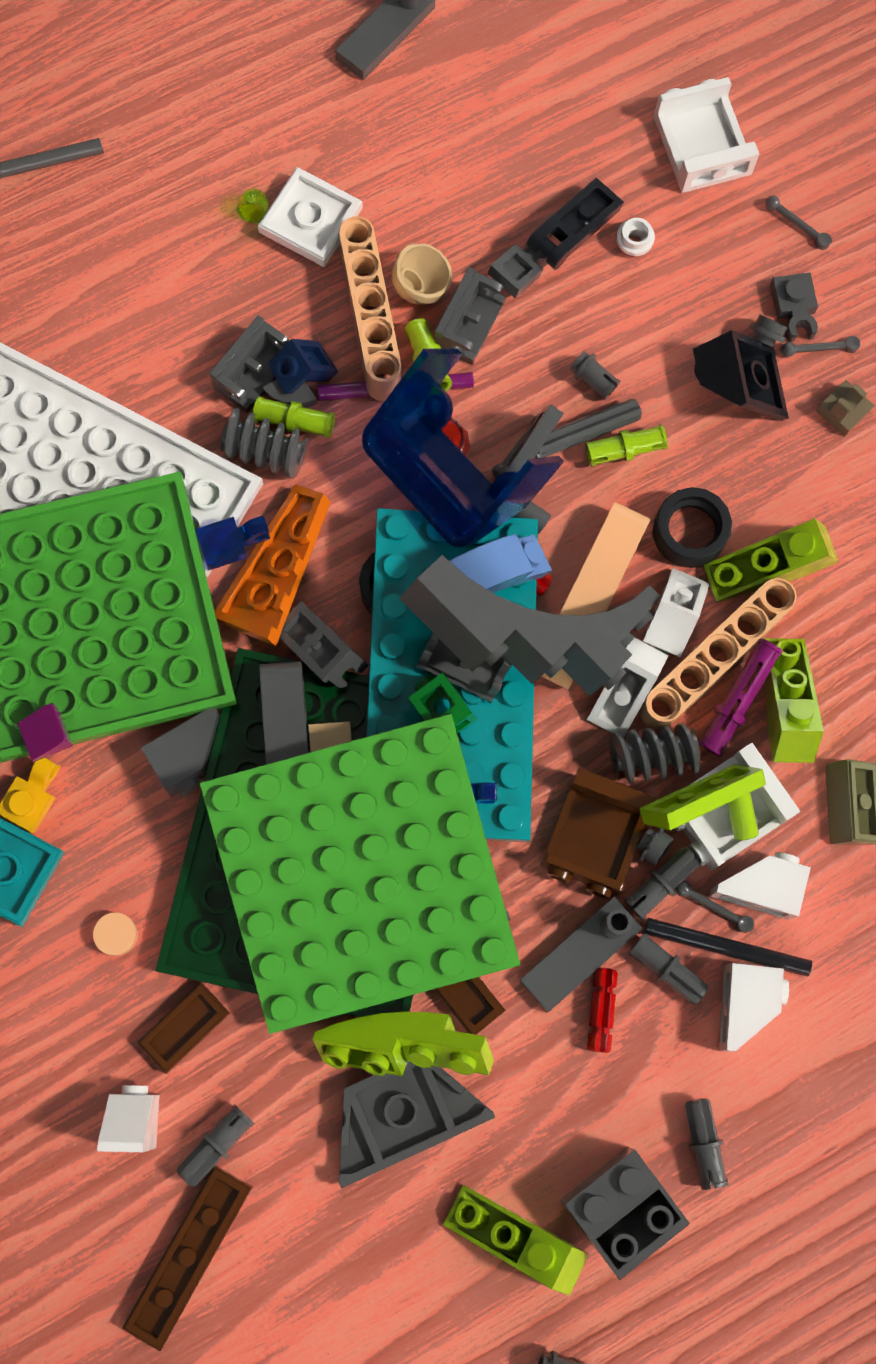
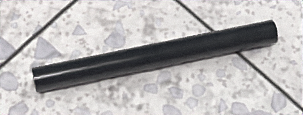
M647 918L644 933L650 936L768 967L782 968L784 971L806 977L811 973L812 960L652 918Z

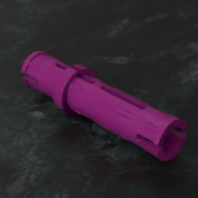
M759 639L757 647L740 672L723 704H717L714 712L717 714L703 739L699 742L701 747L719 757L723 755L722 752L737 727H743L746 718H744V715L763 686L777 658L782 654V649L765 639ZM757 665H760V669L755 675L746 693L743 694L742 691L744 687L746 686L747 682L752 676ZM736 701H738L739 704L736 710L732 714L724 730L721 731L720 729L723 723L725 722L726 718L731 712Z

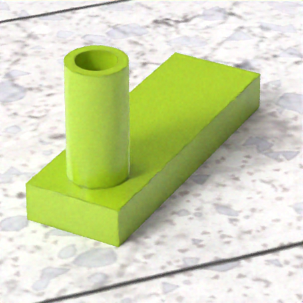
M738 764L731 765L641 807L643 824L672 830L727 804L734 839L740 841L753 839L759 835L750 792L766 785L764 771L755 767Z

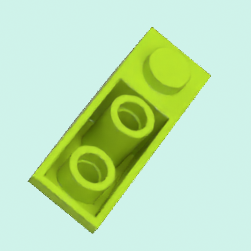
M814 518L703 566L716 602H721L755 592L770 579L781 578L792 581L839 563L826 526Z
M765 638V640L783 650L765 680L767 731L773 762L814 763L824 730L805 639Z
M465 1185L462 1186L443 1224L445 1227L548 1288L567 1295L571 1294L589 1256V1253Z

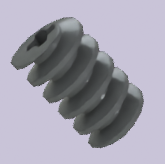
M234 408L222 432L220 451L225 449L226 456L231 459H235L240 454L241 461L246 464L251 463L255 458V464L260 469H264L270 463L271 472L279 474L285 468L286 477L294 479L303 464L309 439L307 437L304 442L300 441L299 428H294L289 437L285 436L284 423H279L274 432L270 431L269 418H264L260 426L257 427L255 426L254 413H249L244 422L240 421V409Z
M678 723L675 725L674 732H672L669 726L663 725L659 728L657 735L652 728H645L641 738L635 730H629L625 741L618 732L613 733L610 737V754L616 780L619 778V773H624L629 784L633 783L635 771L640 770L645 781H650L652 768H656L661 779H664L667 775L668 766L671 765L677 776H682L684 763L690 765L694 774L699 772L700 750L697 736L692 726L688 729L686 724Z

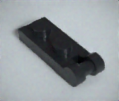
M595 178L537 228L527 240L526 245L534 252L540 251L547 258L546 263L554 270H557L576 249L620 211L624 201L598 178ZM553 235L561 242L558 246L549 239Z

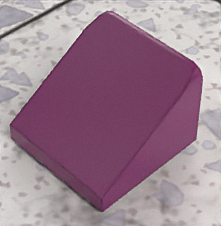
M53 702L43 706L17 723L32 762L73 746L59 708Z

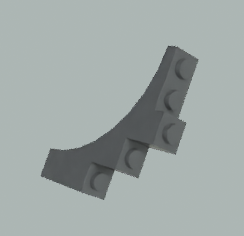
M441 555L410 585L399 599L472 672L484 661L492 666L503 655L531 684L544 673L549 678H552L562 668L590 696L601 686H604L607 690L611 689L625 675L626 672L621 667L632 656L626 647L635 638L630 631L634 628L638 632L654 617L655 614L650 609L661 596L649 585L633 600L610 611L589 615H555L525 608L495 595L468 578Z

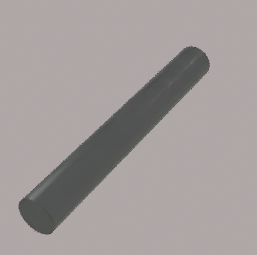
M100 138L0 162V179L102 154L104 151Z

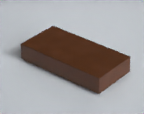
M480 977L434 989L469 1034L477 1035L506 1011Z
M200 982L137 1043L161 1070L168 1074L231 1013Z

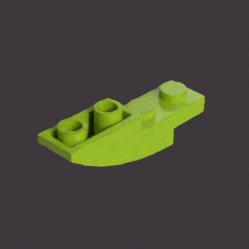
M393 1012L369 1015L336 1023L318 1030L312 1038L323 1062L337 1069H344L346 1067L364 1069L376 1076H384L386 1074L402 1076L408 1061L422 1068L437 1066L452 1069L463 1075H471L473 1073L489 1075L494 1062L486 1036L455 1031L449 1014Z

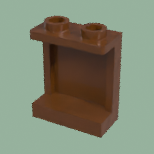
M578 768L540 866L547 868V875L558 881L570 883L571 879H575L588 884L586 891L596 896L609 899L611 894L615 896L620 895L623 892L624 881L645 826L640 808L656 801L657 798Z

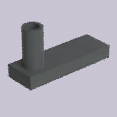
M385 0L335 50L336 59L364 80L435 9V0Z
M551 404L543 407L479 504L481 508L490 514H498L501 509L513 518L538 519V534L544 529L551 514L514 490V488L563 416V412Z
M613 897L519 981L548 1013L643 928L622 904Z

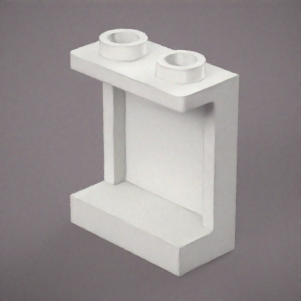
M728 77L719 80L708 79L699 85L684 89L673 88L658 97L653 117L681 193L749 176L753 173L760 154L755 141L746 143L729 101L728 94L731 82Z
M753 743L738 751L733 757L695 782L734 764L763 769L766 785L750 792L759 835L749 840H735L727 804L675 828L677 831H684L692 843L689 845V850L699 859L700 865H707L710 871L801 812Z

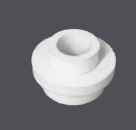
M631 218L625 221L619 227L616 236L619 248L631 256L646 254L652 248L655 240V234L651 225L642 218ZM637 236L641 241L635 242L629 239V237Z

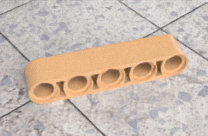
M353 216L342 222L339 236L341 260L361 363L369 395L379 401H389L394 399L401 390V361L374 228L366 218ZM359 274H368L367 276H359ZM370 306L375 307L376 309L367 310L364 308ZM373 340H381V341H384L383 343H380V344L370 343V342L373 341ZM379 374L391 375V377L386 379H381L376 376Z
M614 502L559 615H589L607 611L651 518ZM562 668L552 678H549L545 673L541 676L568 690L573 682V679Z
M781 578L770 579L764 583L651 690L640 709L641 719L644 724L649 728L659 730L663 725L670 727L746 655L758 643L760 638L762 639L787 615L796 603L797 595L793 585ZM772 594L777 596L782 602V608H775L769 605L766 595ZM741 620L748 621L754 627L755 634H744L738 628L737 622ZM719 647L724 650L727 661L719 662L713 659L709 648ZM688 673L695 676L698 680L699 688L689 689L685 687L681 682V674ZM655 700L664 701L670 707L671 714L666 717L657 715L652 709V702Z

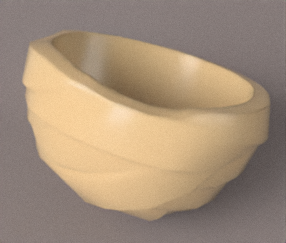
M412 243L397 254L392 269V283L400 297L408 303L425 305L436 303L445 296L452 282V270L447 258L441 251L428 244Z

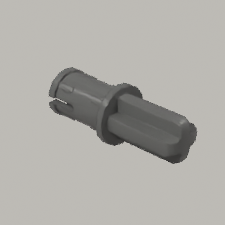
M681 848L657 871L652 869L649 872L651 877L631 896L627 897L624 900L632 911L635 910V914L643 920L668 894L671 897L675 895L674 889L700 865L699 859L688 848Z
M646 933L639 938L628 953V955L634 957L658 977L656 979L658 983L665 982L689 1003L696 1005L705 996L708 985L679 962L680 957L678 955L671 956L650 939Z
M707 1098L690 1100L685 1105L693 1142L689 1144V1148L695 1151L701 1189L709 1190L713 1185L714 1189L725 1187L729 1183L728 1179H726L720 1146L724 1143L723 1139H718L711 1102Z
M234 1105L209 1134L206 1132L202 1134L205 1139L177 1168L178 1175L188 1185L192 1187L197 1186L222 1157L226 1159L229 1157L227 1152L255 1123Z

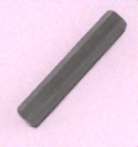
M626 400L554 428L536 457L542 459L639 421L642 411L637 400Z

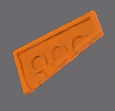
M294 485L217 606L215 614L220 624L273 646L277 645L331 503L324 493Z

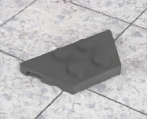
M408 1061L402 1076L386 1074L384 1076L373 1075L344 1088L339 1185L341 1188H344L494 1119L495 1115L491 1109L441 1067L422 1068Z

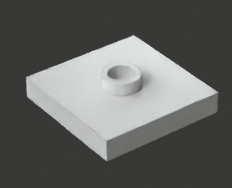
M296 167L259 223L258 231L275 242L325 267L340 244L339 229L342 222L347 218L358 216L363 208L361 200Z

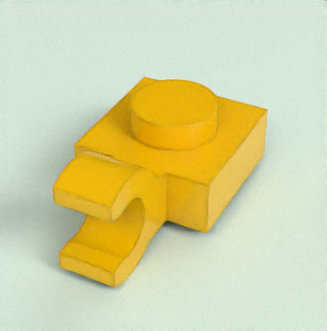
M43 758L34 763L28 781L16 776L0 803V815L35 834L56 797L47 793L46 790L59 772L60 766Z

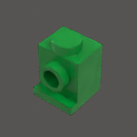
M443 672L437 677L431 674L423 678L414 686L415 693L408 697L424 721L452 714L457 734L478 719ZM441 700H448L450 708L443 714H438L436 711L437 703Z

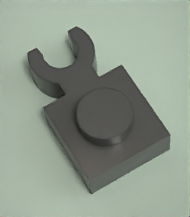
M515 244L490 265L487 274L499 282L512 297L517 298L540 278L543 271L542 267L548 265L546 263L547 258L539 251L534 252L527 245L523 251Z
M811 272L773 277L770 287L777 319L787 317L789 319L788 328L785 332L787 340L789 342L795 341L798 335L796 327L805 328L808 339H813L818 331V324L810 314H815L818 304Z

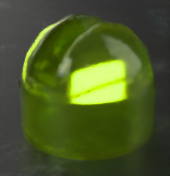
M251 188L245 190L240 196L236 210L238 215L245 221L260 223L269 209V203L266 195L260 189Z

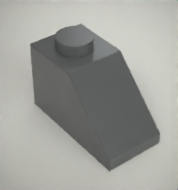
M216 708L199 713L141 747L162 785L171 797L177 793L180 797L192 793L200 787V780L205 778L220 719Z

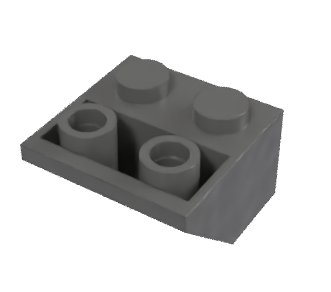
M630 1147L625 1148L560 1200L619 1280L690 1224L637 1151Z

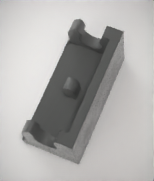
M468 267L435 330V343L441 346L443 352L473 365L505 303L506 297L500 294L503 286L499 282Z
M258 315L209 373L214 390L248 413L254 406L257 397H261L264 394L262 387L276 379L268 367V362L289 342V339Z
M300 601L288 614L279 638L323 682L326 683L329 680L339 688L346 687L347 682L342 678L346 670L352 668L355 672L362 673L369 666L321 617Z
M432 632L416 668L430 675L434 674L436 677L443 672L453 686L492 703L512 664L502 655L492 666L484 661L472 672Z

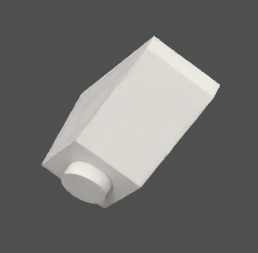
M673 568L654 611L655 615L648 625L643 642L650 644L653 648L665 654H674L681 657L700 617L710 583Z
M634 638L626 647L632 656L621 667L626 672L625 675L611 689L607 690L604 687L587 720L611 733L618 732L622 738H624L668 658V655L637 638Z
M775 852L774 856L764 858L711 888L709 897L791 920L799 917L811 867L799 864L800 858L794 855Z
M737 963L724 966L719 1051H737L781 1013L782 1005H786L789 998V982L787 979H783L784 969Z
M122 1085L121 1094H109L97 1151L146 1152L156 1149L160 1095H148V1086Z

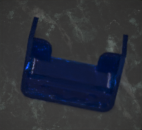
M423 349L365 427L362 434V445L366 454L447 543L454 547L469 546L477 543L525 509L564 463V460L560 456L528 459L518 472L502 473L491 484L442 431L452 416L453 404L449 394L439 384L461 357L462 353L458 349Z

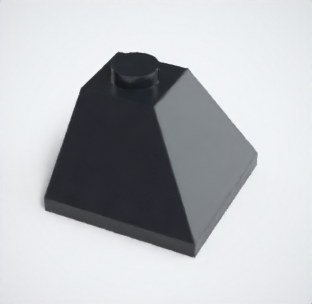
M730 330L693 348L695 358L694 372L701 386L746 409L781 421L789 418L774 347Z

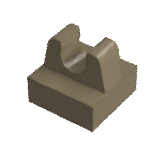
M845 380L819 405L816 411L845 437L875 405L866 398L867 393L857 384L851 385Z

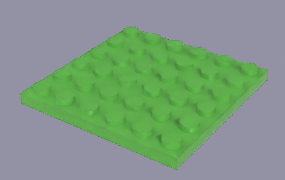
M181 471L0 514V763L30 756L17 723L52 702L59 708L73 745L196 715L208 709H220L237 704Z
M452 714L200 783L269 1034L520 966Z

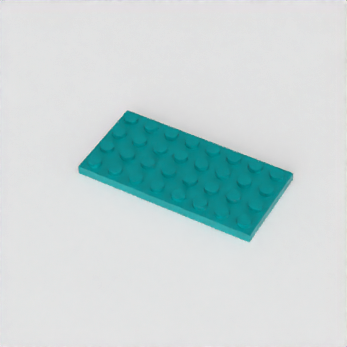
M377 508L366 737L424 721L408 697L415 693L414 686L430 675L416 668L430 639L432 631L399 599L400 596L441 555L450 561L472 549L516 534L518 538L535 535L538 541V519ZM537 579L502 589L494 594L525 608L536 610ZM511 665L492 703L455 687L478 718L458 733L457 736L486 840L529 842L531 840L534 683L531 684ZM441 700L436 705L438 714H443L450 708L448 700Z

